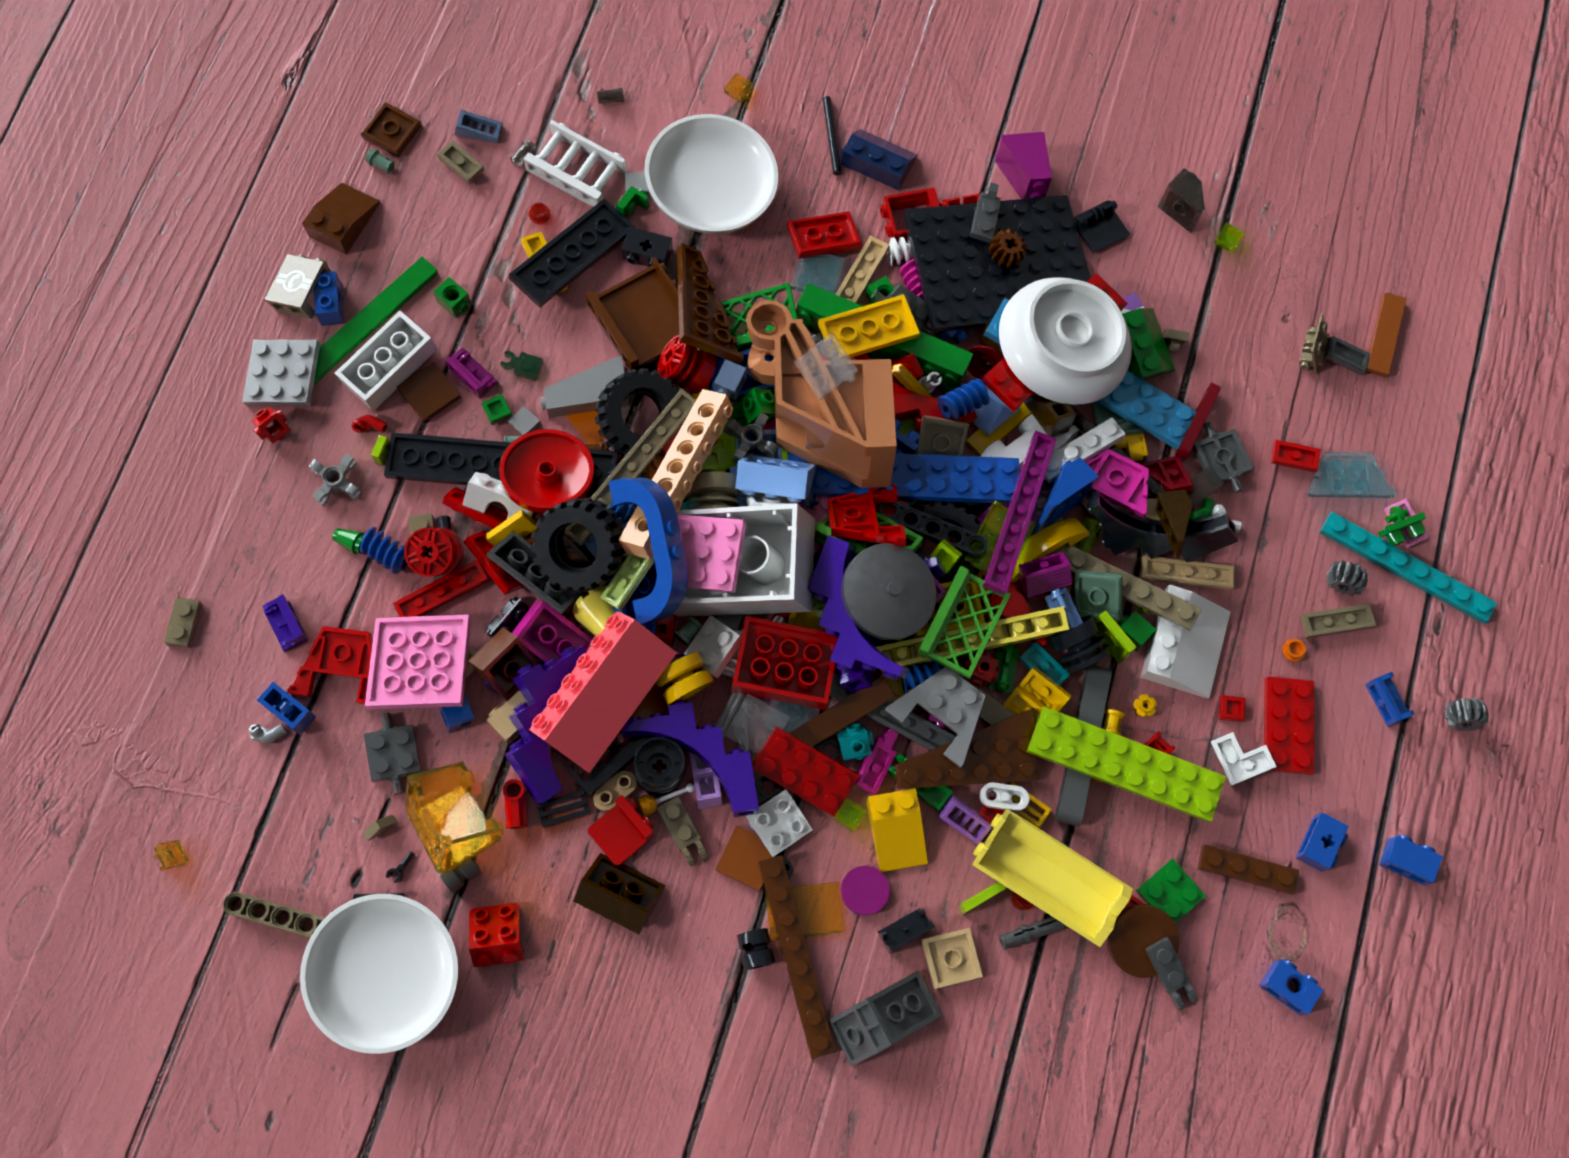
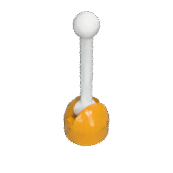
M688 783L685 788L658 799H654L651 796L638 798L643 815L648 816L654 813L658 803L685 792H694L695 785Z

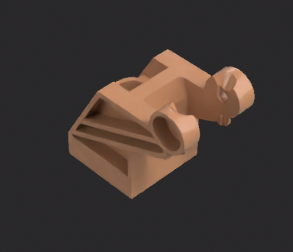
M766 300L752 306L746 319L748 334L753 343L748 357V369L753 379L759 383L775 385L777 446L812 464H817L818 467L861 488L890 487L897 447L891 359L823 361L808 329L803 324V319H792L790 311L785 305L778 301ZM766 325H772L774 329L769 332L766 331L764 327ZM772 355L774 359L769 362L765 360V356Z

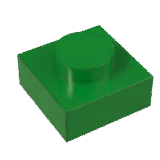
M502 394L481 403L491 425L512 417V413Z

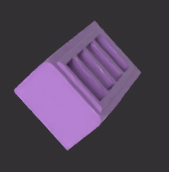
M954 794L951 795L939 811V817L977 845L993 828L987 820ZM954 807H958L955 810V812L952 815H950V812L954 809ZM962 812H965L966 814L964 815V817L960 820V822H958L957 818L962 814ZM971 818L974 819L968 828L964 827ZM980 823L982 827L974 835L972 832Z

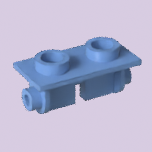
M1067 588L1056 589L1050 595L1044 597L1050 609L1064 606L1069 630L1083 623Z

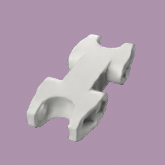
M1031 414L1018 428L1023 435L1008 446L1001 440L995 441L985 449L980 457L1019 458L1020 474L1035 430L1046 434V432L1033 414ZM1075 425L1071 426L1069 432L1053 437L1057 439L1053 452L1067 445L1077 436L1079 429Z

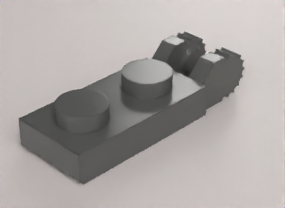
M1165 937L1145 948L1165 991L1170 995L1177 1009L1182 1010L1184 1008V1003L1176 992L1180 988H1183L1187 998L1192 1003L1197 1001L1195 991L1189 984L1190 980L1169 938Z

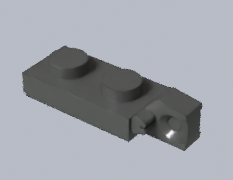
M990 182L986 193H981L977 201L969 237L988 243L993 238L1001 204V198L996 197L998 184Z

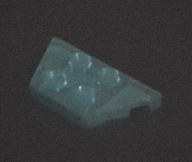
M1325 452L1306 493V497L1393 498L1396 496V491L1388 486L1384 479L1386 476L1382 469L1377 466L1371 452Z

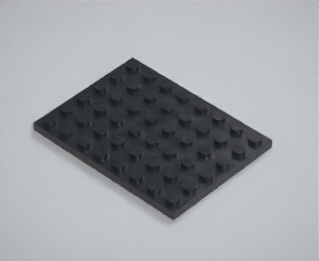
M1067 195L1000 201L1001 204L993 237L1000 230L1005 232L1010 229L1012 234L1018 231L1019 238L1025 237L1023 243L1028 245L1025 251V258L1016 267L1011 265L1009 268H1006L1005 264L998 266L999 261L992 260L993 254L989 253L990 243L969 237L977 203L904 210L903 218L932 332L985 327L987 323L992 321L1004 298L1010 300L1019 290L1034 281L1061 277L1087 282L1091 278Z

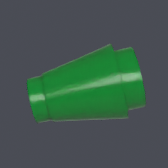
M340 528L334 531L332 535L333 541L353 554H362L360 552V544L365 533Z

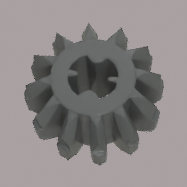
M1342 560L1341 562H1334L1326 575V582L1328 587L1334 589L1335 592H1341L1343 595L1349 594L1350 596L1354 594L1359 595L1367 586L1368 574L1366 573L1367 570L1361 568L1359 564L1348 563Z
M1467 697L1465 699H1457V701L1449 702V705L1445 707L1447 723L1451 729H1456V731L1476 730L1477 728L1484 727L1488 722L1489 714L1484 701L1478 700L1475 697L1471 699Z

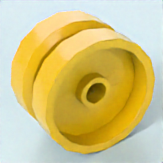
M699 651L670 663L655 682L657 687H665L673 683L662 695L667 706L673 705L675 701L689 699L714 683L709 670L693 673L704 664Z

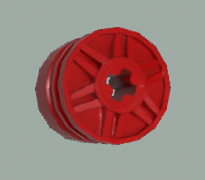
M677 335L667 343L662 351L658 363V372L661 373L662 378L669 377L672 380V384H678L680 388L697 394L712 379L716 369L717 357L714 354L680 342L679 335Z
M445 527L421 528L413 532L407 539L404 548L405 559L408 566L416 574L424 577L445 576L455 571L461 565L464 558V545L454 531ZM429 548L434 549V551H432V556L428 555V553H430Z

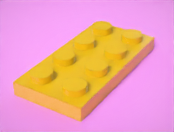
M904 294L818 320L819 328L832 361L849 359L918 338L920 335Z

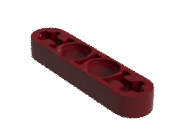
M1213 382L1209 384L1191 425L1175 452L1176 456L1178 455L1184 460L1187 458L1220 392L1221 386Z

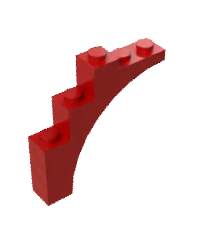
M865 353V354H862V355H859V356H855V357H852V358H849V359H846V360H871V359H870V358L868 357V355ZM893 381L894 413L897 420L904 421L914 418V428L920 433L923 415L946 419L938 408V398L917 394ZM975 410L972 413L967 412V415L964 417L960 416L957 421L969 423V427H972L977 419Z

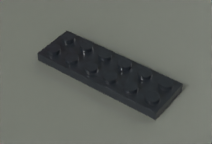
M603 199L509 273V280L541 308L625 240L629 227L635 228V226L606 199Z

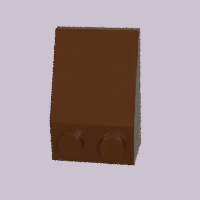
M341 183L313 206L302 224L309 237L347 254L379 206L380 200Z

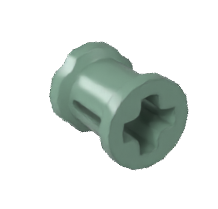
M692 616L687 618L688 622L679 631L676 630L674 632L676 638L687 647L690 646L691 641L703 627Z

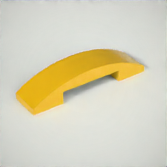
M1070 518L1052 524L1023 542L1011 582L1014 583L1020 579L1019 564L1028 563V561L1037 560V558L1041 559L1066 543L1071 547L1090 535L1089 531L1077 518Z

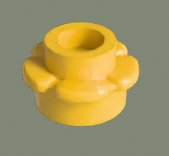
M1142 694L1138 699H1135L1133 705L1135 712L1139 716L1150 717L1156 712L1157 702L1153 697L1150 698L1149 695Z

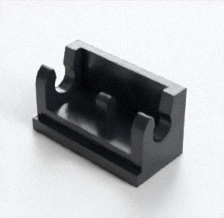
M919 908L877 932L889 954L935 928L932 921L927 919L924 909Z

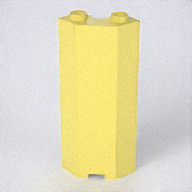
M1008 808L1005 809L1002 815L997 813L990 824L993 829L985 843L980 841L973 852L976 858L972 865L1101 947L1112 932L1117 917L1129 902L1133 888Z

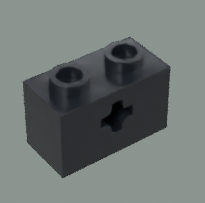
M629 227L622 247L623 260L633 265L641 264L650 267L653 265L652 258L656 257L659 263H664L667 267L673 249L672 238Z

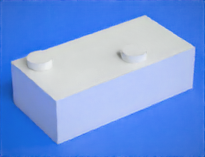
M399 311L345 362L335 374L345 387L374 411L397 389L398 385L408 379L437 350V347L428 334L404 313Z

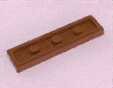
M1387 292L1382 295L1366 372L1382 377L1389 375L1407 298Z

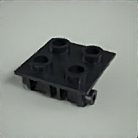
M1107 200L1074 217L1077 230L1093 254L1130 236V233L1115 212L1117 203L1114 200Z

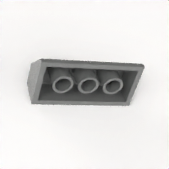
M514 531L507 535L486 555L564 617L573 609L577 599L585 593V591L574 593L573 589L567 592L561 590L560 584L557 586L550 584V578L541 575V566L535 565L533 559L537 557L536 552L531 551V544Z

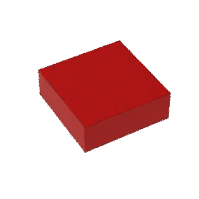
M1220 696L1219 720L1244 722L1246 698Z

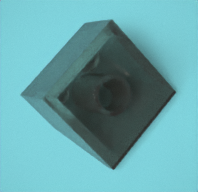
M1184 168L1168 184L1158 208L1190 233L1196 227L1205 210L1201 180L1194 173Z

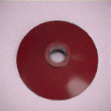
M974 346L968 350V352L973 353L968 371L975 378L981 380L986 373L1003 359V356L991 347Z

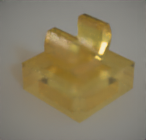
M179 840L159 843L154 848L156 852L154 859H159L163 865L159 868L160 871L183 866L189 861Z

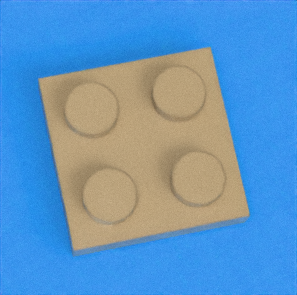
M970 928L921 940L934 989L983 977Z

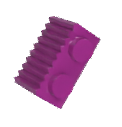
M1063 552L1051 554L1050 556L1046 555V557L1041 559L1037 558V560L1018 565L1021 588L1027 598L1039 597L1042 593L1059 588L1061 590L1066 586L1072 585L1071 565Z

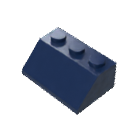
M859 129L851 134L842 151L841 165L899 191L917 158V154Z

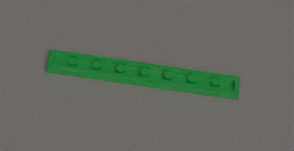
M423 256L420 257L328 339L319 349L314 385L438 275V270Z

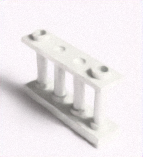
M551 120L550 128L553 136L539 156L527 153L524 157L526 171L594 207L603 200L601 190L614 171L626 173V161L620 154L612 153L573 132L565 124ZM560 140L570 144L571 147L558 165L552 166L546 162ZM581 150L589 155L576 175L571 176L565 173L566 167L576 153ZM597 160L608 165L594 186L583 183V179Z

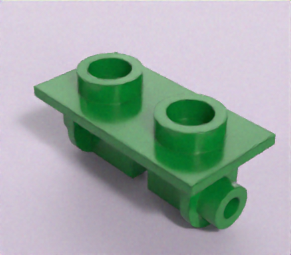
M1014 644L996 648L994 659L999 661L996 667L999 669L996 680L989 683V690L1012 694L1020 649L1014 648Z

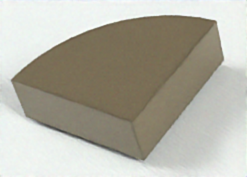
M394 815L375 820L363 835L369 841L389 830L398 821Z

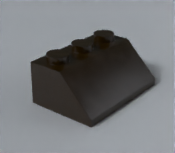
M600 853L581 879L573 902L628 930L640 934L648 922L665 885L624 864L616 866L606 855Z

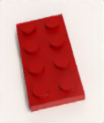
M1269 676L1264 679V745L1267 746L1276 764V768L1269 771L1305 775L1314 774V681Z
M775 726L752 764V769L834 817L859 778V774L778 726Z

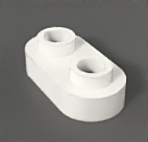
M992 782L986 784L981 789L980 800L988 808L1000 810L1008 808L1013 812H1019L1028 805L1029 795L1022 787ZM989 792L995 794V800H990L987 795ZM1012 796L1019 798L1018 804L1012 802Z

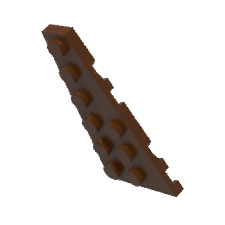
M1033 708L975 731L961 768L943 755L952 742L896 764L897 789L1038 780L1037 756L1026 752L1035 729Z

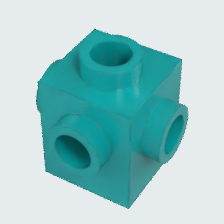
M850 724L845 729L837 732L844 761L849 759L861 760L866 758L867 755L872 754L870 748L871 745H874L872 732H867L864 724Z

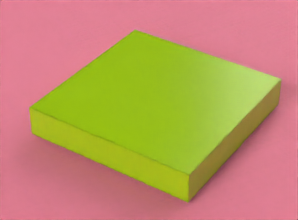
M1105 610L1096 619L1100 630L1095 636L1105 637L1106 642L1103 645H1109L1112 651L1110 654L1118 663H1121L1135 650L1136 646Z

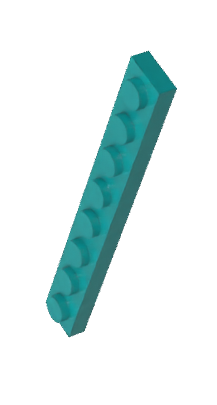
M1334 512L1328 515L1319 531L1320 534L1483 624L1489 621L1497 605V602L1395 546L1392 547L1390 543Z

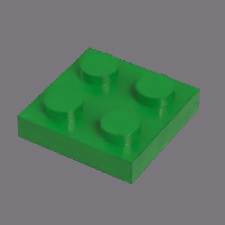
M1173 858L1135 890L1147 905L1155 906L1166 912L1175 924L1206 897Z

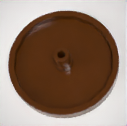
M1138 904L1121 911L1112 932L1107 937V946L1112 960L1121 970L1134 977L1149 978L1156 976L1157 973L1145 948L1167 937L1177 954L1180 940L1177 926L1166 912L1152 905Z

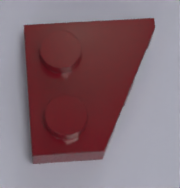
M1178 455L1140 463V465L1149 469L1148 481L1164 492L1184 489L1186 492L1193 491L1194 484Z

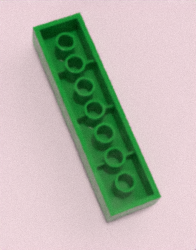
M807 283L797 303L796 312L798 319H803V324L808 331L824 340L818 325L819 319L863 306ZM919 331L920 335L918 338L866 353L872 360H892L914 353L924 373L921 377L928 376L931 372H938L940 375L936 379L942 377V381L936 387L940 388L944 393L953 392L954 389L961 387L973 353Z

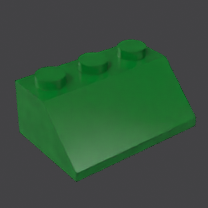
M1139 308L1123 313L1122 315L1128 326L1132 343L1129 371L1144 381L1175 371L1176 369L1154 309Z

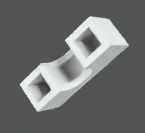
M475 472L468 482L462 505L485 513L491 502L495 501L502 503L507 508V519L521 509L535 519L536 512L518 506L507 496L500 480L494 479L485 473Z

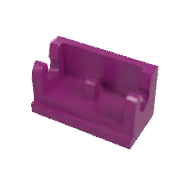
M461 348L454 355L446 359L449 369L479 399L498 383L464 348Z

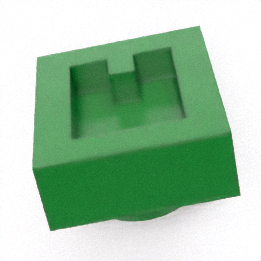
M630 186L616 204V210L625 218L628 214L634 213L637 205L647 210L650 207L649 197L643 190H637Z

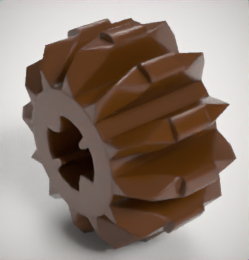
M1010 229L1005 232L1000 230L990 241L989 253L993 254L992 260H998V266L1005 264L1006 268L1011 267V265L1014 267L1019 265L1026 256L1025 251L1028 245L1023 243L1025 237L1019 238L1018 231L1012 234Z

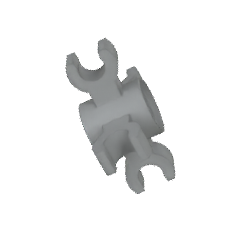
M346 453L338 466L326 468L315 459L309 464L308 467L312 469L311 471L322 477L324 482L312 496L316 499L317 503L324 506L332 493L345 492L354 500L361 494L358 491L359 488L349 483L345 477L357 464L352 456ZM333 477H340L337 482L330 483Z

